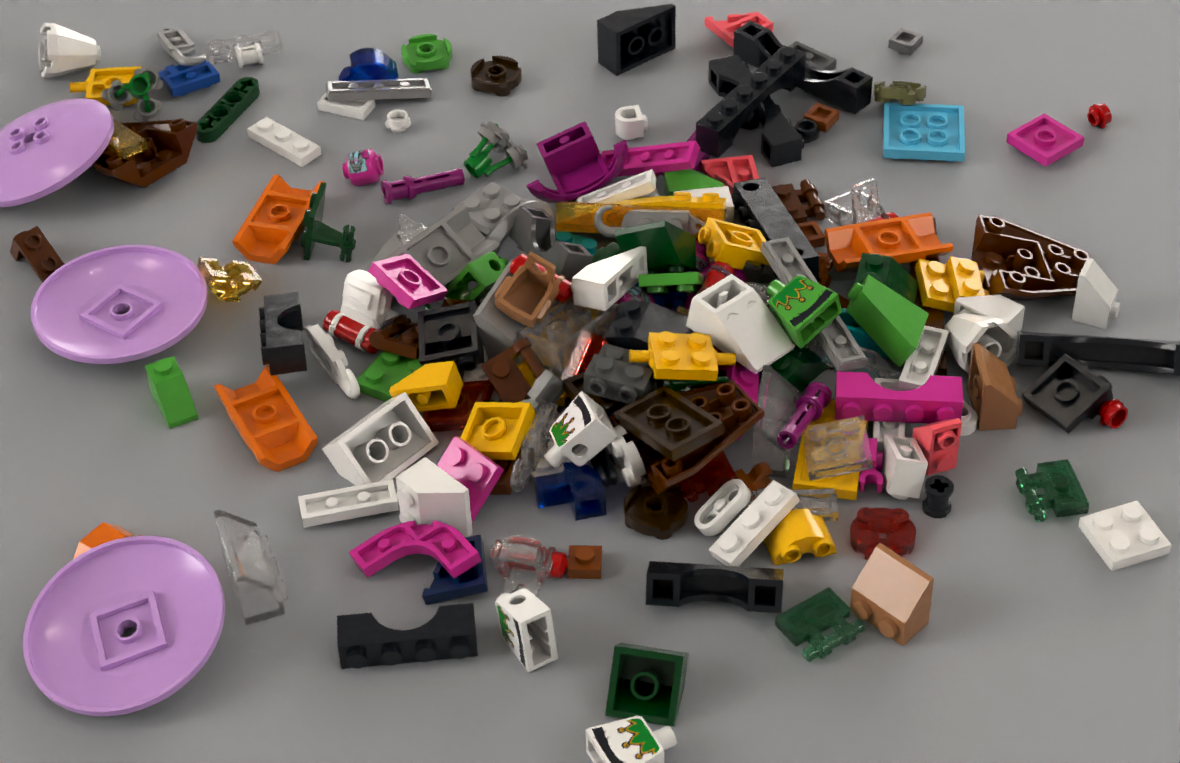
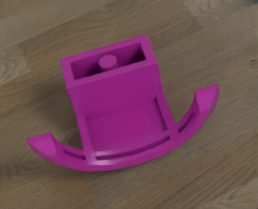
M586 121L536 143L557 190L543 186L539 180L527 184L526 187L536 198L549 203L577 201V198L606 187L618 176L627 160L628 146L626 139L613 145L614 156L609 167H607Z

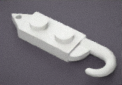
M318 324L303 327L310 343V350L335 384H338L350 399L359 398L360 387L358 381L349 368L345 369L348 366L347 358L342 350H337L329 333L325 334Z

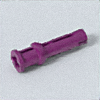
M462 168L416 178L407 175L397 181H381V191L386 205H389L394 200L404 198L412 200L417 194L464 185L465 177Z
M821 382L809 384L805 389V395L801 396L796 402L795 413L777 436V442L780 446L786 449L794 448L811 421L820 418L823 414V408L827 407L832 401V392L828 386ZM820 391L819 396L815 397L816 393Z

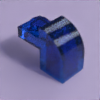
M362 48L352 52L349 55L351 66L344 68L338 76L339 81L386 80L399 77L396 62L384 52L375 48Z
M573 462L563 463V472L534 477L538 509L570 503L575 521L606 515V492L600 475L590 466L584 464L579 467Z

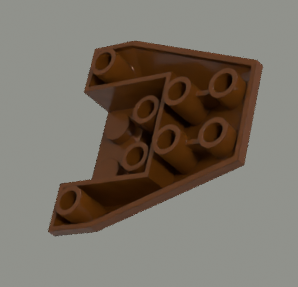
M183 118L145 122H114L111 140L92 166L100 174L131 185L147 187L187 163L198 128L197 123L184 120Z
M978 215L971 259L977 262L979 270L984 271L985 277L982 286L983 289L989 291V295H1002L1010 300L1076 295L1079 274L1087 258H1090L1088 252L999 217Z
M734 380L678 393L723 422L725 432L708 444L702 445L680 459L671 461L628 430H626V434L622 435L626 443L634 442L646 474L642 476L647 479V482L658 494L688 480L764 417V411ZM615 414L609 416L613 428L618 426Z

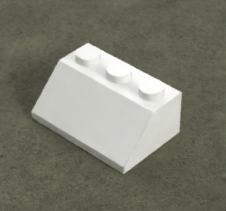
M403 392L387 400L324 446L322 450L339 475L357 486L393 479L438 445L439 442L406 392Z

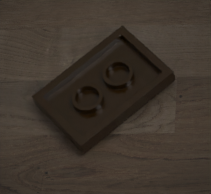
M666 385L614 412L617 424L671 461L684 457L686 454L704 444H708L725 433L723 422Z

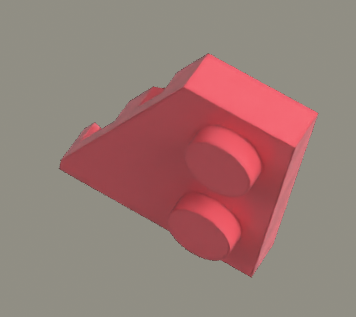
M753 155L701 160L702 172L713 179L723 182L724 186L729 187L730 194H734L733 183L759 179Z

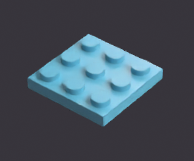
M884 102L883 158L964 162V106L917 103L915 105H903L894 102Z

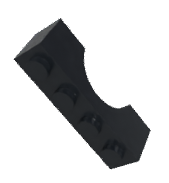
M291 292L263 296L264 307H259L263 365L269 364L271 376L307 371L299 293Z
M650 561L646 577L645 605L680 607L697 601H719L738 605L750 612L781 613L784 569Z
M474 603L439 606L436 614L430 621L410 630H395L385 627L374 618L371 612L338 615L337 640L341 669H358L370 666L478 656Z

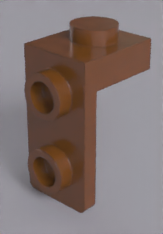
M38 226L28 231H22L13 238L10 249L11 255L16 261L25 257L42 283L55 270L64 265V262Z

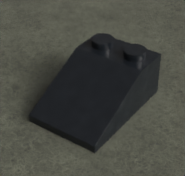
M674 4L621 10L598 19V63L618 76L675 49L676 6Z
M630 300L621 302L605 338L609 345L628 350H648L649 332L660 333L667 331L681 334L695 332L686 326L687 316L652 302Z

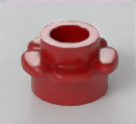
M1104 103L1093 104V106L1089 107L1087 118L1092 126L1099 125L1103 129L1106 127V124L1111 122L1112 115L1109 108Z
M1119 399L1106 401L1099 409L1100 424L1102 426L1108 425L1113 429L1121 426L1128 415V409L1124 407V404Z

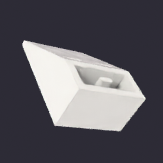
M730 274L692 298L686 326L694 332L709 334L714 346L724 353H735L736 361L754 374L777 361L795 347L755 289L733 274Z

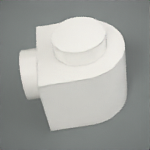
M639 105L625 106L617 109L615 112L616 135L624 140L644 137V131L648 130V121L646 114L642 115Z

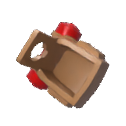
M530 252L526 256L521 253L513 259L510 265V273L513 276H507L495 293V306L511 319L533 328L536 324H541L552 308L553 300L563 304L573 295L571 281L567 280L562 274H556V266L537 254Z

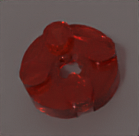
M864 507L858 510L857 517L852 521L850 527V544L856 553L858 549L861 553L865 554L864 559H869L879 543L901 557L908 552L910 554L914 550L916 528L909 519V513L906 510L882 507ZM878 533L887 534V538H880Z

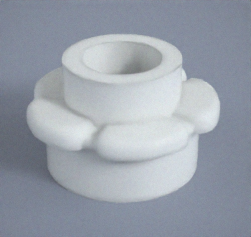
M398 109L387 114L385 126L391 128L392 132L402 133L410 127L411 122L406 111Z

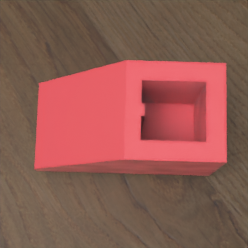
M959 418L942 420L913 428L912 438L916 439L928 462L927 476L956 468L962 426Z

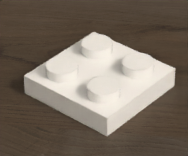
M1137 500L1086 515L1079 519L1078 527L1111 571L1170 554L1172 544Z

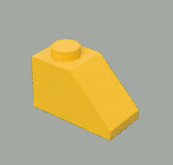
M454 361L429 363L391 386L389 392L392 398L406 392L418 412L456 408L464 383Z

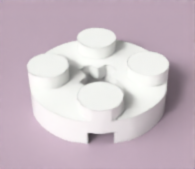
M620 425L614 427L617 437L605 447L608 455L612 454L616 463L613 467L617 473V480L620 483L625 481L627 486L632 488L646 483L647 479L640 477L646 474L634 442L626 443L622 435L627 433L626 430Z

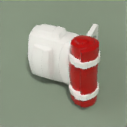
M359 269L347 274L340 311H330L324 319L322 329L332 337L339 338L361 351L375 354L379 349L374 348L370 344V334L377 329H381L385 324L392 322L399 316V313L391 310L392 293L380 286L376 278L366 271Z

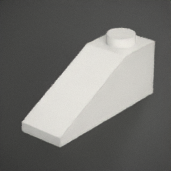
M640 246L584 267L572 278L571 291L573 292L574 305L603 311L608 310L639 282L638 275L648 274L646 247Z

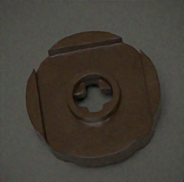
M492 56V61L484 62V58L480 59L472 65L470 70L472 88L475 91L495 93L499 97L509 95L510 90L516 88L522 80L521 67H518V62L506 56Z
M641 484L634 486L624 498L625 525L638 533L655 536L660 540L670 538L673 532L685 524L688 517V502L684 498L683 491L679 487L674 486L658 494L652 486H645L641 488ZM657 506H660V507H661V510H658V511H653V510H650V509H649V508L654 509V508H656Z

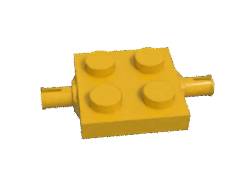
M142 67L90 69V75L85 82H70V92H86V99L96 100L105 106L111 105L102 98L101 92L104 89H108L114 80H119L122 84L129 83L130 79L134 76L135 70L138 68L142 69ZM132 97L131 101L125 102L123 105L137 104L138 99Z
M667 331L660 333L649 332L648 350H629V363H648L653 369L654 379L717 381L719 371L717 365L735 366L736 364L735 353H717L713 348L711 336L697 332L691 334Z

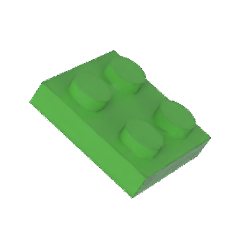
M700 272L638 275L639 287L647 289V293L668 294V288H676L677 292L694 293L698 292V287L703 286L705 275Z
M383 350L357 378L360 393L386 402L392 398L389 392L391 386L422 367L419 358L415 360Z

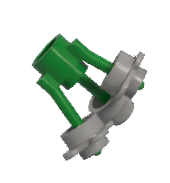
M150 65L149 68L143 70L141 68L136 69L129 83L122 84L119 80L112 81L111 86L101 92L102 98L111 104L113 110L119 111L125 102L131 101L132 97L138 99L137 111L133 114L135 120L159 121L158 114L163 105L159 100H154L148 96L151 89L160 90L163 87V81L160 80L158 75V66Z
M482 121L480 124L481 128L477 133L483 139L469 153L470 157L464 161V166L468 172L475 178H479L482 174L488 177L495 170L509 163L514 169L520 166L527 169L525 161L528 160V156L523 146L515 145L512 141L509 142L510 135L503 128H499L498 124L490 121L486 124ZM504 149L507 158L490 166L492 159L488 153L491 150L501 152Z

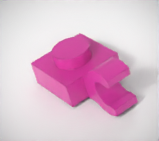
M865 438L862 473L859 476L858 485L859 491L864 492L867 483L875 484L877 486V493H881L883 490L884 478L878 472L882 470L883 452L877 451V438Z

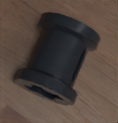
M931 476L924 485L927 496L922 502V510L932 518H944L951 512L949 497L954 491V484L947 477Z

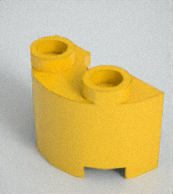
M810 509L791 510L764 539L774 566L794 563L804 553H813L814 557H824L837 553L823 517L813 515Z

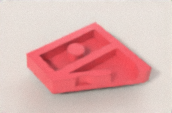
M759 12L727 15V20L721 21L713 20V16L705 17V27L732 48H734V31L750 20L773 32V22Z

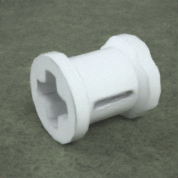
M260 43L243 48L234 46L238 69L243 68V65L264 64Z

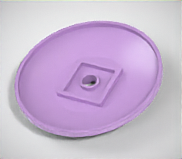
M75 98L61 100L36 108L1 128L0 207L21 205L42 198L67 185L86 171L100 157L113 135L114 121L108 108L104 104L92 99Z
M149 245L108 247L77 257L47 277L33 298L30 313L31 321L39 340L51 351L62 357L90 364L125 363L157 354L187 336L204 315L207 307L208 291L205 278L199 268L191 260L177 252Z
M126 537L103 543L84 552L66 564L49 580L39 593L29 612L23 634V653L31 678L48 699L69 711L83 715L117 716L139 711L159 703L187 684L201 670L217 645L225 617V599L219 578L209 562L199 552L182 542L166 537ZM137 627L134 634L129 637H122L127 628Z

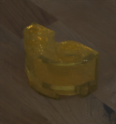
M199 257L197 267L205 278L207 286L219 300L226 302L240 301V296L247 294L251 289L255 292L262 283V279L250 262L232 260L225 266H219V261L215 258Z

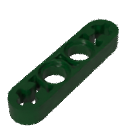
M253 77L239 79L199 119L196 131L197 140L202 143L216 141L259 97L258 80Z

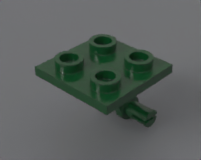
M321 182L318 192H313L309 204L311 210L306 209L303 219V226L307 227V231L303 232L301 247L305 248L304 260H310L315 243L317 242L340 247V260L344 262L346 256L345 262H350L352 260V250L356 247V240L354 239L355 227L351 225L349 231L350 225H345L343 233L322 223L327 183Z

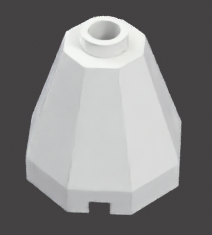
M44 23L41 27L40 34L45 35L44 40H39V68L44 70L41 73L43 78H54L90 68L96 64V61L100 60L101 49L100 46H96L95 39L54 23Z
M963 313L954 315L945 325V330H949L948 345L958 365L968 374L973 343L981 344L1002 360L1007 367L1016 358V349L1013 347V342H1017L1018 335L996 317Z

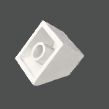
M426 457L396 476L398 491L396 495L399 500V519L401 523L415 521L416 525H432L433 521H439L454 527L464 537L473 535L468 488Z

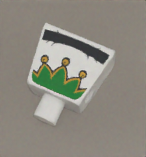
M581 391L550 427L549 432L555 445L544 457L556 469L567 459L579 467L586 464L617 437L604 408Z
M522 588L511 594H501L495 602L501 635L529 673L557 660L558 653L551 609L527 588Z
M638 715L590 727L585 730L586 752L593 763H665L664 750L677 745L675 734L669 725L652 732L643 717Z

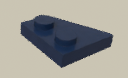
M480 534L465 538L477 550L482 561L455 579L438 562L433 571L434 580L430 588H424L422 592L426 605L488 592L484 543Z

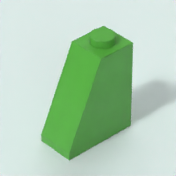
M868 275L861 284L856 282L849 291L847 297L851 300L846 311L896 365L901 367L917 349L929 313Z

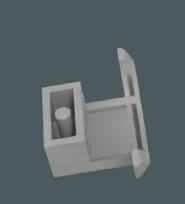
M490 182L452 208L454 210L461 204H464L468 209L473 225L486 239L495 240L500 246L510 235L520 206L545 210L555 220L552 208L544 201H526L493 182ZM499 248L494 251L496 255L499 251Z

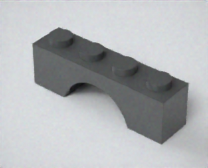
M520 206L509 237L518 245V249L524 251L527 255L533 252L556 266L555 273L558 275L562 274L567 280L572 282V278L578 272L591 264L593 256L580 244L555 241L556 221L545 210Z

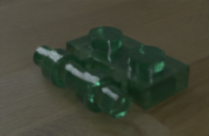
M1068 459L1037 463L1036 473L1029 474L1026 468H1019L1015 471L1018 491L1025 496L1026 509L1029 514L1034 516L1036 522H1043L1047 519L1046 509H1053L1057 518L1088 513L1090 504ZM1043 488L1045 493L1038 494L1036 489Z
M829 587L775 616V626L795 647L806 641L811 645L802 651L804 658L808 662L817 657L822 659L830 655L833 648L842 643L847 645L856 640V635L865 630L861 620L857 619L850 624L845 620L850 617V607ZM829 628L835 631L827 637L822 634L823 631Z

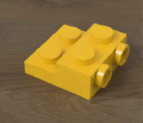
M708 217L705 226L699 231L698 242L705 245L707 257L713 258L715 262L721 261L727 263L732 268L743 270L746 261L756 266L761 264L770 265L760 250L762 242H766V239L759 229Z
M950 256L947 263L942 264L937 261L919 258L915 265L923 306L954 313L955 300L957 298L989 295V291L983 289L982 286L985 273L983 270L978 269L977 262Z
M475 402L460 438L489 459L516 460L522 442L527 441L530 443L539 417L531 403Z

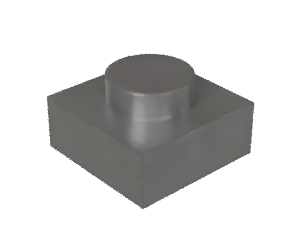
M900 28L889 39L888 48L911 56L923 44V35Z

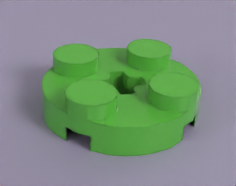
M434 34L414 36L409 39V44L406 46L403 44L401 47L402 61L410 68V72L415 74L435 69H447L452 58L451 43L446 38H444V41L437 39V35Z

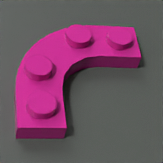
M415 521L400 523L381 531L349 551L353 562L367 578L395 560L406 555L418 553L430 555L438 560L453 579L482 561L477 550L457 529L439 521H433L432 525H416Z

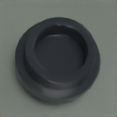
M804 119L796 123L794 128L798 133L802 134L804 143H810L818 139L820 130L816 122Z

